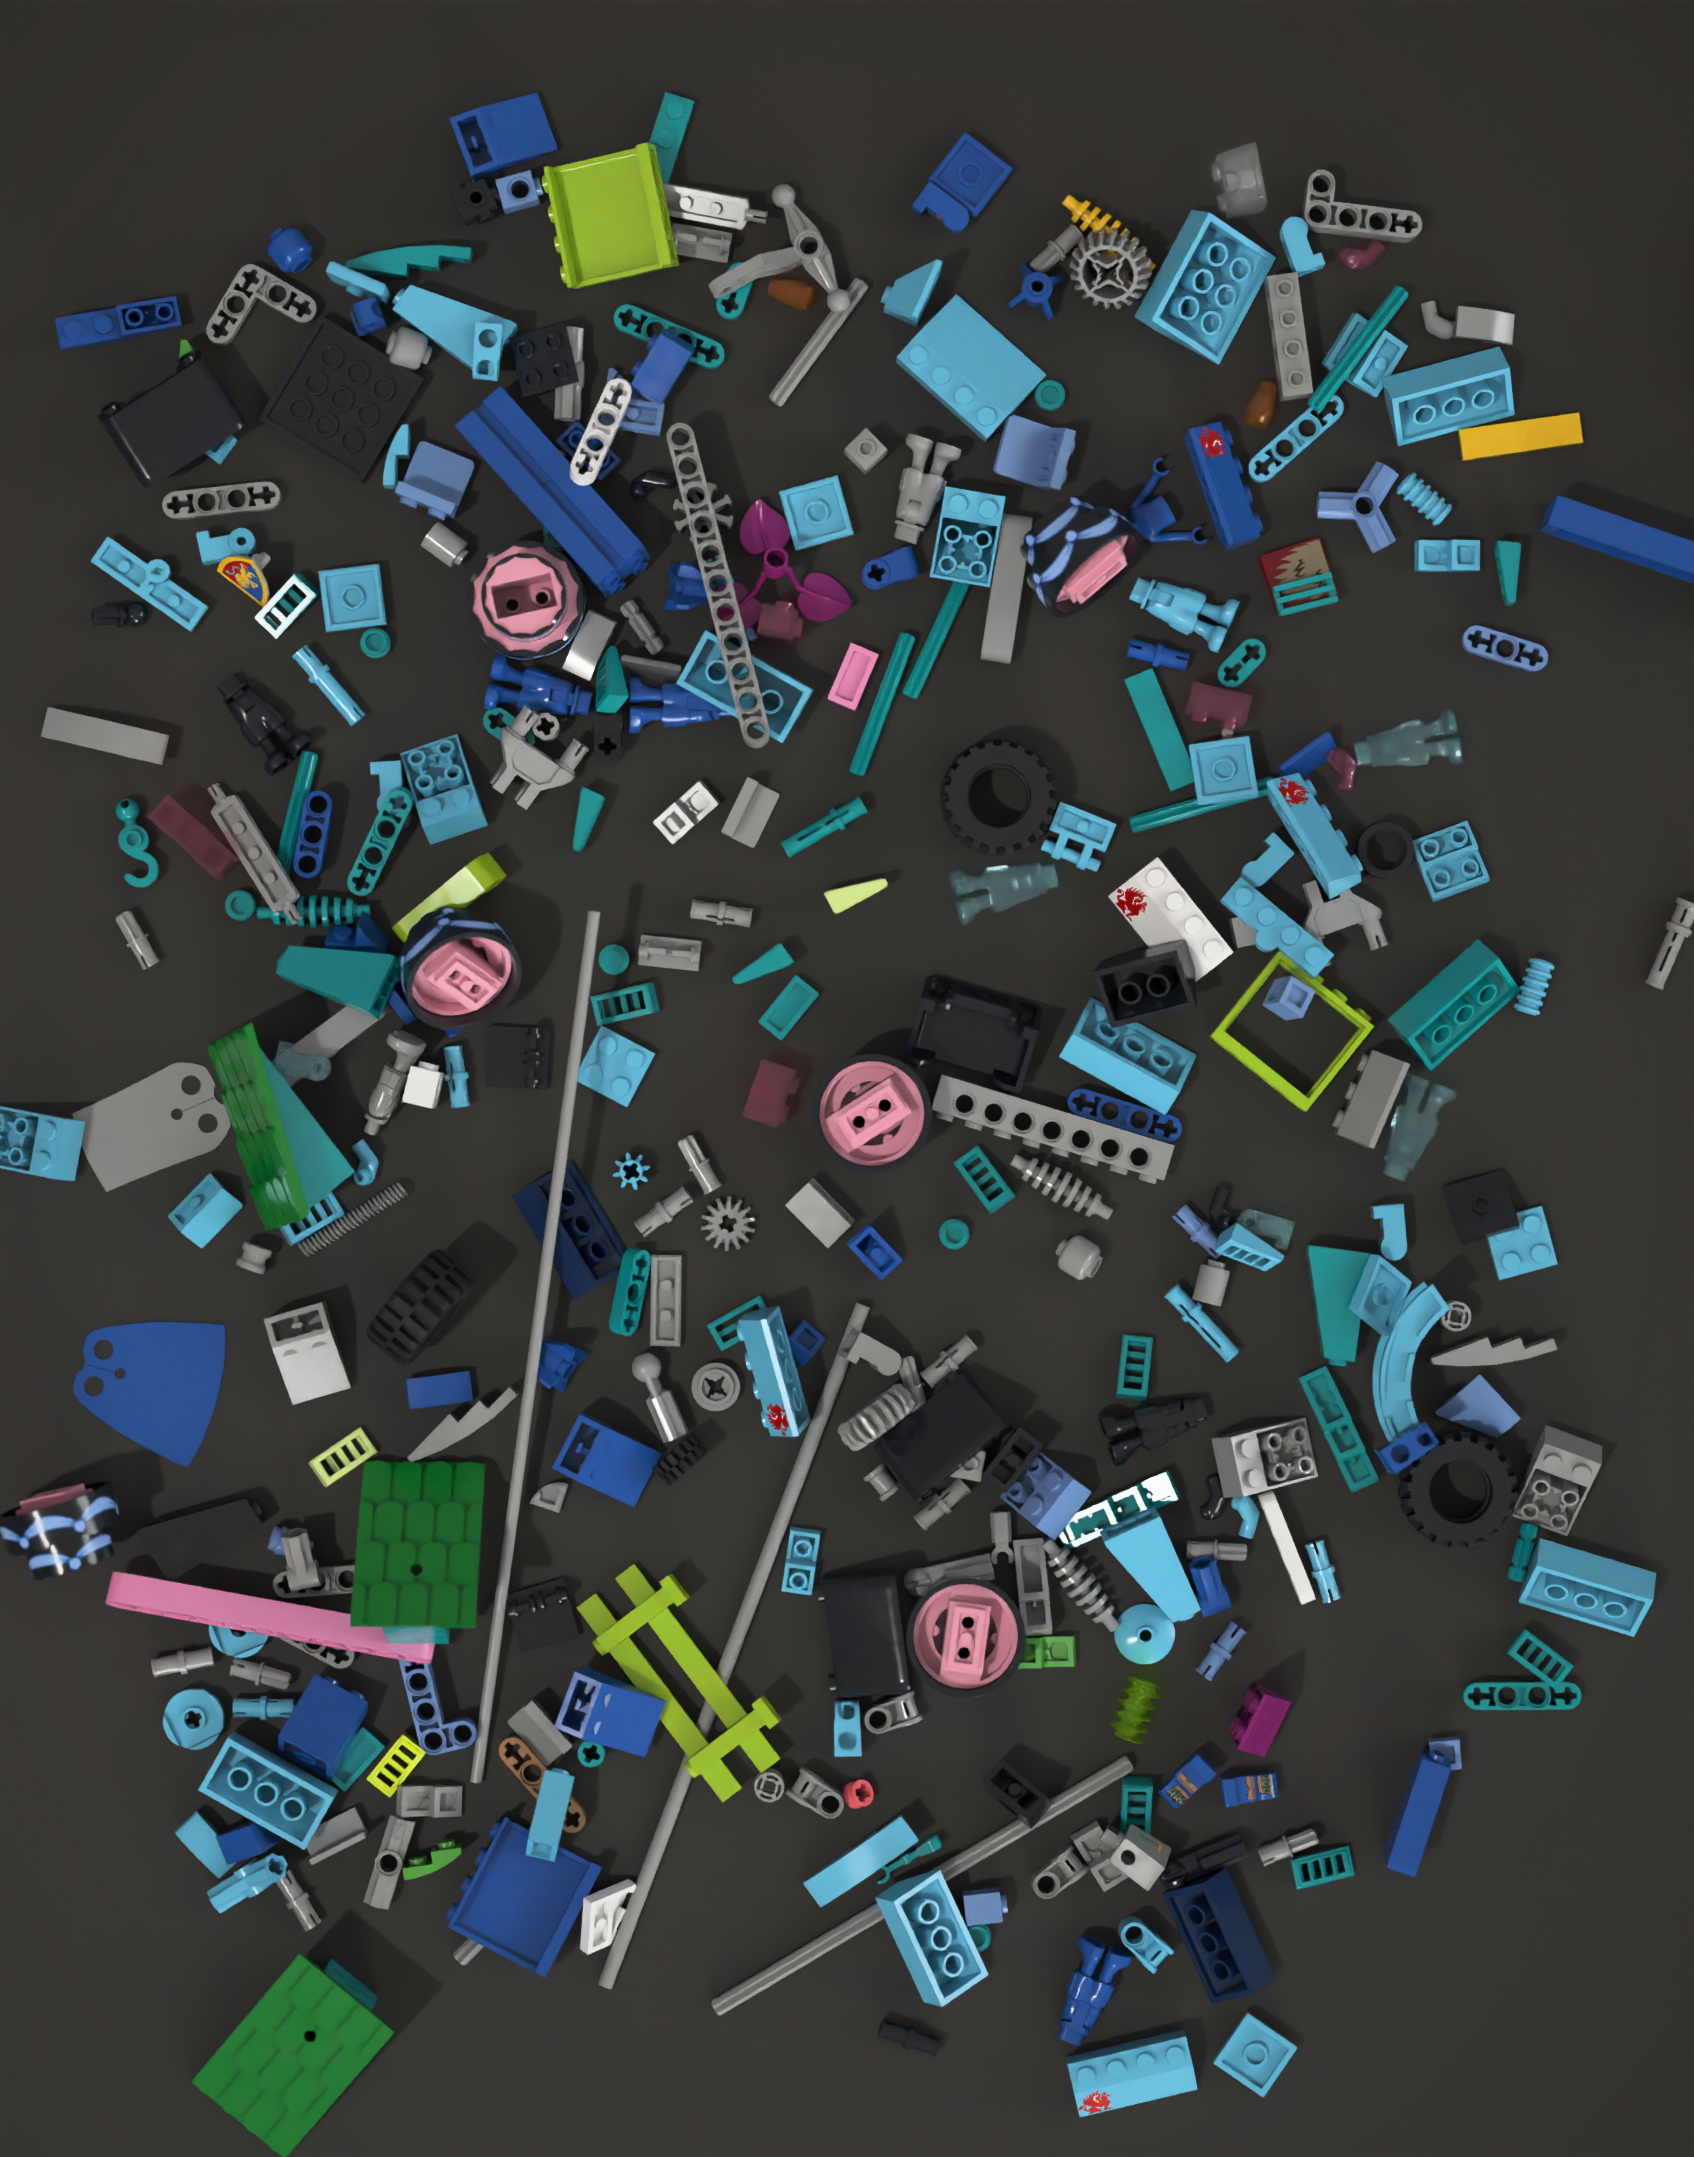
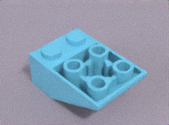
M945 486L930 577L990 587L1006 497Z
M458 734L400 753L422 828L430 845L488 826Z
M0 1106V1168L50 1179L75 1181L85 1121Z

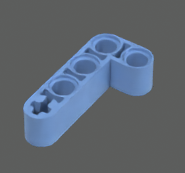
M399 1660L421 1749L426 1754L438 1755L470 1746L477 1736V1724L469 1717H459L445 1721L431 1663L418 1665L419 1663H417V1666L409 1670L408 1666H412L413 1662ZM415 1673L424 1674L427 1678V1686L423 1688L415 1687L411 1681L412 1675ZM430 1703L435 1709V1714L431 1717L422 1716L419 1712V1705ZM459 1725H466L471 1729L472 1736L468 1739H460L456 1735L455 1729ZM430 1732L438 1733L442 1738V1744L438 1747L430 1746L426 1741V1735Z

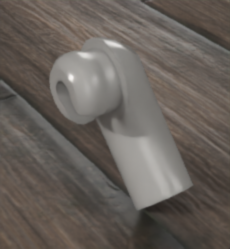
M1435 301L1420 304L1425 328L1429 333L1445 340L1454 337L1455 322L1438 316Z

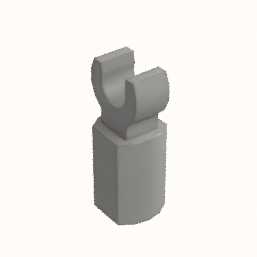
M1011 1511L990 1512L991 1543H995V1548L992 1550L991 1560L993 1564H997L998 1553L1006 1552L1008 1554V1562L1013 1563L1014 1554L1008 1546V1543L1012 1542Z

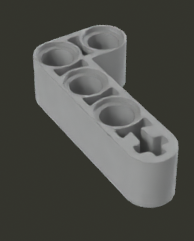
M1323 169L1313 172L1306 183L1302 219L1306 222L1309 231L1409 243L1418 236L1422 229V220L1413 211L1335 202V178L1327 170ZM1316 179H1322L1327 183L1328 190L1323 193L1317 192L1313 188L1312 182ZM1313 209L1320 210L1324 214V221L1321 223L1313 222L1309 217V211ZM1342 213L1351 214L1354 218V225L1344 226L1339 220V215ZM1375 216L1380 217L1384 221V229H1373L1369 224V219ZM1392 218H1394L1395 221L1393 225L1397 226H1395L1392 232H1390L1389 229L1392 224ZM1405 221H1409V226L1414 227L1409 233H1405V228L1401 226Z

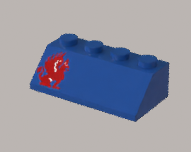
M1221 422L1188 429L1184 440L1223 552L1258 540L1261 537L1259 532L1263 531L1262 523L1258 514H1252L1249 503L1253 502V498L1248 485H1242L1239 474L1243 473V469L1238 456H1232L1229 446L1233 445L1229 429L1227 427L1223 429Z

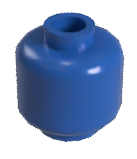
M280 227L270 235L269 239L271 242L268 245L267 253L283 272L292 271L293 273H298L310 264L313 247L297 228L284 229V227Z

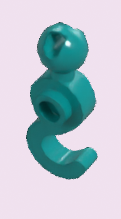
M130 798L120 800L116 806V815L125 825L118 837L120 848L133 858L146 862L149 867L148 875L144 878H137L132 874H126L124 879L134 887L146 888L158 879L160 873L159 864L156 858L145 852L150 844V836L143 827L138 826L136 823V818L139 815L138 804ZM128 800L129 806L124 808L123 802Z

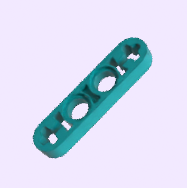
M622 305L614 313L613 318L616 328L626 335L648 344L651 338L646 333L647 327L652 323H659L663 326L664 330L667 329L677 336L687 335L690 337L694 347L697 346V341L699 340L703 342L700 345V348L710 351L712 347L716 348V354L719 356L718 360L712 359L708 363L706 362V356L697 352V358L691 356L689 362L710 370L717 369L724 362L725 354L723 347L710 338L633 305ZM629 311L632 312V318L638 322H641L642 316L646 317L647 319L642 324L641 334L636 332L638 326L629 323L627 327L622 326L623 322L619 316L621 314L626 315Z
M395 787L390 790L379 810L348 876V888L355 895L365 896L376 885L414 803L413 795L407 788ZM399 795H402L404 797L403 802L407 806L402 805L396 816L390 814L395 805V801L391 798H397ZM387 820L393 823L395 826L394 834L385 836L380 833L378 828L380 822ZM370 847L380 849L383 856L382 860L379 862L370 861L366 856V850ZM365 867L371 869L366 878V882L369 885L357 886L358 880L354 877L359 878Z
M1563 1680L1556 1690L1553 1689V1692L1563 1693L1565 1687H1569V1690L1575 1693L1574 1697L1569 1698V1703H1565V1700L1561 1697H1553L1554 1704H1549L1551 1701L1550 1686L1544 1681H1472L1464 1686L1461 1694L1464 1703L1474 1710H1569L1578 1706L1582 1697L1579 1687L1566 1680ZM1476 1687H1478L1481 1693H1490L1489 1687H1493L1492 1698L1494 1704H1489L1490 1699L1488 1697H1481L1478 1699V1703H1474L1472 1698H1468V1694L1473 1693ZM1503 1687H1511L1514 1690L1515 1696L1512 1702L1504 1704L1499 1701L1498 1693ZM1534 1687H1541L1545 1692L1543 1701L1537 1704L1530 1702L1528 1697L1529 1691Z

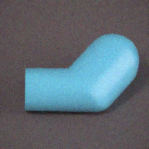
M362 1139L351 1147L360 1159L358 1170L354 1174V1180L360 1186L369 1185L373 1182L379 1165L377 1157L365 1140Z
M1233 1497L1231 1506L1234 1510H1238L1243 1518L1238 1535L1253 1539L1259 1520V1510L1251 1497Z

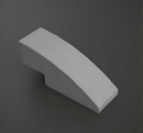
M1043 1538L1013 1540L1019 1611L1024 1621L1026 1637L1052 1635L1053 1630L1045 1550L1042 1546Z

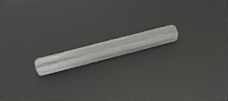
M855 278L846 290L851 299L849 307L840 313L830 311L770 393L769 399L773 403L781 407L868 290V285L859 278Z

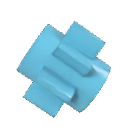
M626 1153L627 1161L624 1163L618 1160L615 1161L616 1165L620 1167V1172L614 1173L613 1177L621 1176L623 1179L621 1188L626 1186L628 1182L632 1183L634 1190H637L638 1180L648 1182L647 1177L643 1176V1171L648 1170L650 1166L641 1165L640 1161L643 1155H639L636 1160H631V1155ZM633 1163L637 1164L636 1171L640 1173L639 1177L633 1176L627 1179L625 1177L627 1172L624 1170V1166H631Z

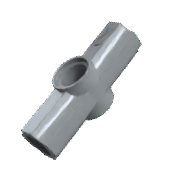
M566 326L579 382L555 389L554 419L573 422L576 420L581 421L582 415L581 395L585 383V361H583L584 329Z
M390 1814L378 1856L375 1859L364 1903L379 1909H389L416 1823L415 1820L409 1817H399L396 1814ZM387 1854L395 1856L398 1862L397 1866L392 1869L385 1867L382 1863V1857Z

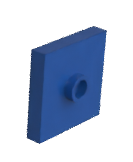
M964 132L929 177L928 182H932L964 206L968 213L976 218L1013 171V168L968 133Z

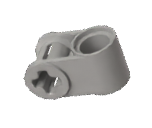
M912 1689L909 1693L895 1694L888 1699L869 1705L863 1714V1721L868 1730L872 1733L881 1734L923 1720V1714H919L913 1697L915 1691ZM904 1702L906 1703L909 1714H906L903 1705ZM875 1711L885 1713V1721L880 1726H873L869 1723V1717Z
M801 1767L799 1770L800 1775L791 1789H787L785 1793L799 1804L809 1807L825 1818L829 1819L839 1816L845 1804L843 1794L812 1771ZM806 1782H809L804 1792H801ZM826 1796H834L839 1801V1807L836 1810L829 1811L824 1808L822 1800Z
M1071 1844L1059 1850L1048 1862L1032 1874L1031 1886L1039 1897L1050 1899L1056 1896L1068 1885L1073 1884L1088 1872L1089 1867L1080 1862L1074 1854V1847ZM1065 1860H1068L1074 1869H1071ZM1043 1876H1050L1053 1878L1052 1887L1046 1891L1040 1890L1038 1888L1039 1879Z

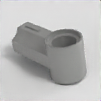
M294 1528L282 1533L281 1540L287 1561L286 1574L291 1592L321 1586V1572L317 1559L313 1557L307 1529Z

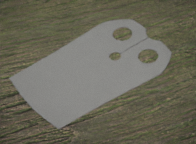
M174 1063L105 1099L72 1113L73 1119L85 1121L81 1145L87 1160L106 1192L153 1172L208 1153L219 1146L227 1135L231 1123L224 1104L219 1103L214 1098L216 1084L206 1067L194 1063ZM190 1075L197 1077L201 1083L199 1092L194 1095L186 1094L181 1086L183 1079ZM177 1108L184 1111L182 1112V1118L179 1120L173 1119L171 1115L172 1111ZM203 1114H212L217 1119V1128L211 1133H205L199 1128L198 1121Z

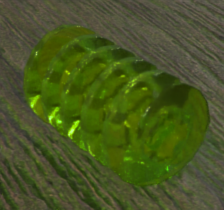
M1127 1676L1126 1679L1133 1686L1123 1687L1122 1690L1129 1697L1128 1699H1118V1702L1125 1708L1124 1710H1114L1113 1713L1120 1718V1721H1110L1109 1724L1116 1729V1732L1112 1733L1113 1735L1141 1745L1144 1743V1739L1138 1733L1148 1732V1727L1142 1722L1152 1721V1716L1146 1710H1156L1157 1705L1150 1699H1159L1161 1697V1694L1155 1689V1687L1161 1686L1140 1677Z

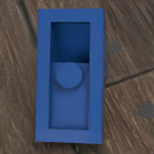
M362 911L357 929H351L347 926L330 925L325 940V949L387 954L390 939Z
M869 1223L846 1243L880 1280L884 1279L903 1261Z

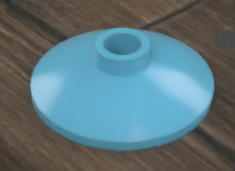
M1137 1604L1125 1610L1117 1620L1120 1626L1114 1631L1115 1642L1119 1651L1128 1660L1138 1664H1152L1160 1661L1170 1652L1175 1640V1628L1171 1619L1160 1607L1152 1604ZM1149 1630L1151 1632L1150 1639L1146 1641L1141 1640V1631Z

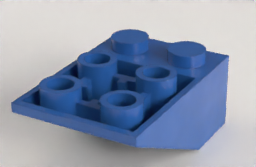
M537 93L478 107L449 118L472 178H477V180L558 151Z
M581 1411L552 1469L635 1507L653 1472L652 1468L657 1464L662 1453Z
M583 1666L574 1671L554 1728L583 1740L646 1757L667 1700Z

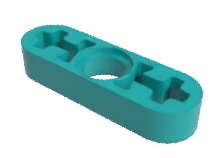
M631 1247L625 1251L622 1257L609 1319V1327L613 1333L631 1336L638 1327L651 1266V1256L646 1250ZM632 1285V1286H633L632 1294H631L630 1298L628 1299V1290H629L630 1286Z

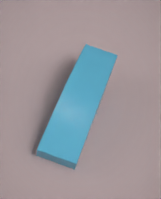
M899 1815L879 1831L873 1832L856 1846L850 1847L805 1880L803 1884L821 1908L917 1843L919 1838L903 1816Z

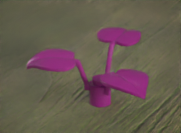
M758 499L743 518L739 538L742 547L749 554L758 555L765 551L762 565L763 571L750 593L744 585L732 583L744 630L757 623L762 614V605L753 597L757 594L767 577L778 579L784 574L788 575L795 589L801 592L797 599V607L802 615L809 620L816 622L827 621L850 609L852 603L846 590L829 575L818 572L810 573L805 577L803 587L798 583L792 572V567L787 566L788 554L783 549L790 538L788 523L779 513L771 509L764 501ZM727 583L719 587L716 592L723 591ZM723 608L718 612L717 617L722 621H729L734 617L735 613L729 608ZM711 615V617H710V623L712 624V626H714L713 619H712V615Z

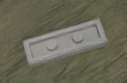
M651 1255L650 1346H681L682 1255Z

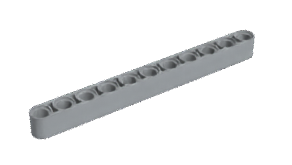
M676 423L668 429V447L742 736L748 746L761 748L769 741V724L694 432L687 424ZM677 434H686L689 437V441L685 445L678 446L673 443V438ZM691 462L697 466L696 471L691 475H685L680 471L681 466L685 463ZM692 492H701L704 495L701 503L692 504L687 500ZM700 521H708L712 527L707 533H699L695 530L696 524ZM708 550H715L719 553V558L713 563H708L702 558L703 554ZM713 580H724L727 583L726 588L721 592L713 591L710 588ZM723 608H729L735 614L731 620L722 621L717 617L718 612ZM731 637H736L742 641V645L738 650L731 651L725 647L726 641ZM737 667H745L750 672L749 676L744 680L735 679L732 673ZM743 697H754L757 700L756 706L750 710L743 709L740 706V701ZM754 725L761 726L765 730L764 735L759 739L750 738L747 734L750 727Z

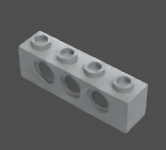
M1293 272L1267 276L1264 281L1280 402L1310 398L1313 394V385L1298 274Z

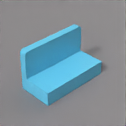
M209 1173L168 1215V1218L183 1235L200 1248H203L243 1207V1204L229 1193L216 1177Z

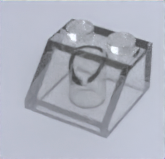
M1256 142L1218 154L1215 158V164L1211 165V172L1214 183L1219 182L1221 194H1217L1219 211L1225 212L1226 220L1262 213L1267 204V197Z

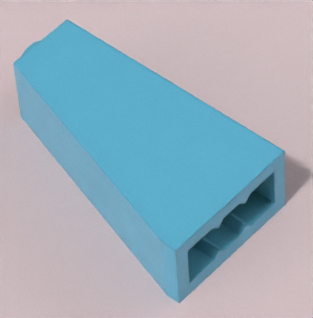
M409 285L406 290L402 288L392 301L395 305L392 310L398 317L419 332L427 335L431 341L471 370L473 369L475 321L503 324L505 326L502 351L510 342L509 338H512L518 331L517 324L511 320L413 285Z
M1155 1507L1099 1531L1110 1552L1173 1623L1178 1620L1186 1621L1201 1610Z

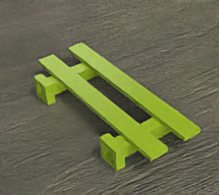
M634 1563L615 1578L636 1606L634 1610L617 1621L597 1593L579 1605L577 1609L598 1636L592 1641L597 1651L602 1656L610 1652L636 1688L667 1700L660 1720L689 1757V1760L684 1763L685 1768L693 1778L701 1774L723 1803L739 1791L742 1786L721 1758L740 1745L760 1773L764 1772L780 1760L781 1757L759 1729L765 1724L771 1729L782 1718L764 1695L751 1704L754 1710L747 1714L668 1608L673 1602L677 1607L690 1598L688 1593L672 1573L659 1582L662 1588L656 1592ZM647 1622L728 1730L711 1743L700 1732L629 1637Z

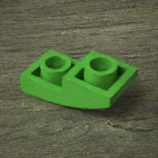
M454 1839L437 1842L438 1847H433L431 1850L432 1860H427V1856L410 1858L409 1863L404 1864L402 1868L404 1880L418 1878L446 1866L462 1854L464 1850L463 1843L456 1844Z

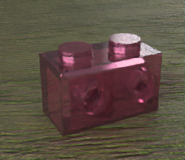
M776 601L775 605L763 603L757 637L758 639L793 645L794 639H801L804 619L799 618V610L794 609L793 603Z
M1192 682L1184 714L1190 715V720L1207 724L1208 720L1220 722L1219 727L1237 731L1238 727L1243 728L1246 725L1252 695Z
M762 1058L742 1116L777 1128L778 1122L784 1124L790 1109L789 1106L785 1105L788 1094L795 1095L800 1078L795 1077L797 1070Z

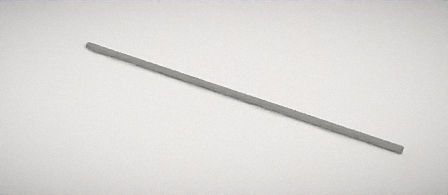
M856 1303L716 1670L726 1686L850 1361L838 1355L852 1328L860 1332L862 1331L870 1310L865 1305ZM705 1699L696 1726L707 1739L716 1713ZM686 1753L636 1881V1889L631 1894L626 1912L598 1981V1984L602 1987L612 1989L691 1782L692 1776L684 1766V1763L689 1760Z

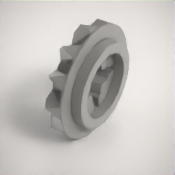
M722 1363L704 1365L696 1372L692 1380L694 1399L701 1407L710 1411H722L729 1408L737 1400L740 1392V1382L737 1374L731 1367ZM724 1376L721 1387L727 1395L715 1392L708 1398L710 1385L705 1378L717 1381Z

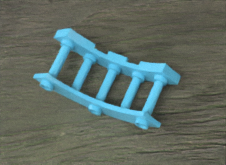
M1424 1281L1406 1296L1400 1314L1389 1336H1380L1373 1360L1372 1393L1379 1423L1388 1442L1419 1424L1410 1392L1415 1354L1419 1344L1430 1328L1441 1316L1450 1310L1434 1285L1430 1284L1427 1286Z

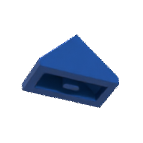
M252 1820L215 1836L227 1865L262 1854L283 1840L282 1837Z

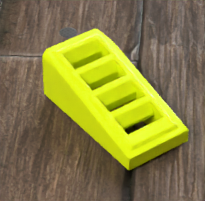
M404 1731L366 1780L390 1798L397 1790V1785L402 1784L426 1753L421 1749L419 1742ZM401 1745L405 1746L416 1756L411 1759L399 1747ZM396 1754L409 1765L404 1768L391 1757ZM387 1763H389L392 1767L399 1771L401 1775L399 1777H396L384 1766ZM379 1772L383 1773L394 1784L391 1787L388 1786L377 1775Z

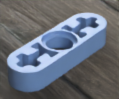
M1479 625L1469 627L1461 637V644L1467 652L1528 672L1541 670L1548 661V653L1543 646ZM1475 632H1479V638L1485 641L1490 640V635L1494 636L1495 639L1490 645V653L1485 652L1488 647L1487 645L1478 644L1476 648L1472 647V641L1468 640V635L1472 636ZM1507 640L1512 644L1513 652L1509 657L1498 655L1496 646L1499 641ZM1519 644L1524 646L1521 650L1523 653L1530 654L1533 650L1538 651L1537 656L1541 658V662H1536L1531 666L1529 665L1530 659L1522 656L1519 657V662L1514 661L1519 652Z

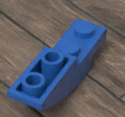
M176 296L117 305L113 309L54 318L60 350L89 346V348L182 327Z

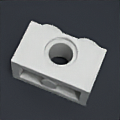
M419 1061L418 1066H410L402 1102L431 1109L437 1108L445 1073L438 1071L439 1065Z

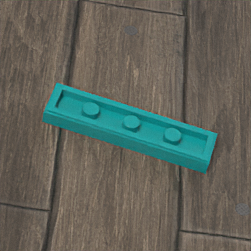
M1148 669L1124 679L1169 791L1172 792L1193 783L1190 757L1153 669Z

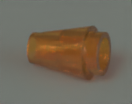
M772 278L768 287L769 296L798 311L810 308L815 293V287L810 286L806 281Z
M1260 381L1259 386L1243 411L1245 423L1255 428L1265 429L1267 424L1272 422L1277 390L1275 384L1268 381Z

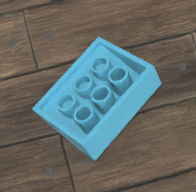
M1191 210L1134 317L1158 333L1206 359L1220 364L1276 257L1210 212Z
M957 294L921 329L896 357V363L985 443L988 442L1005 423L1007 417L1014 413L1047 376Z

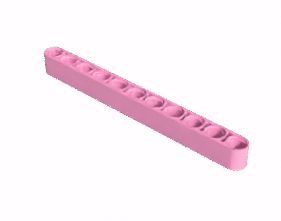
M121 1572L112 1573L105 1602L107 1605L126 1610L422 1664L431 1663L435 1644L388 1643L382 1627H351V1614Z

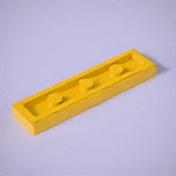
M1579 412L1458 430L1462 461L1583 443Z

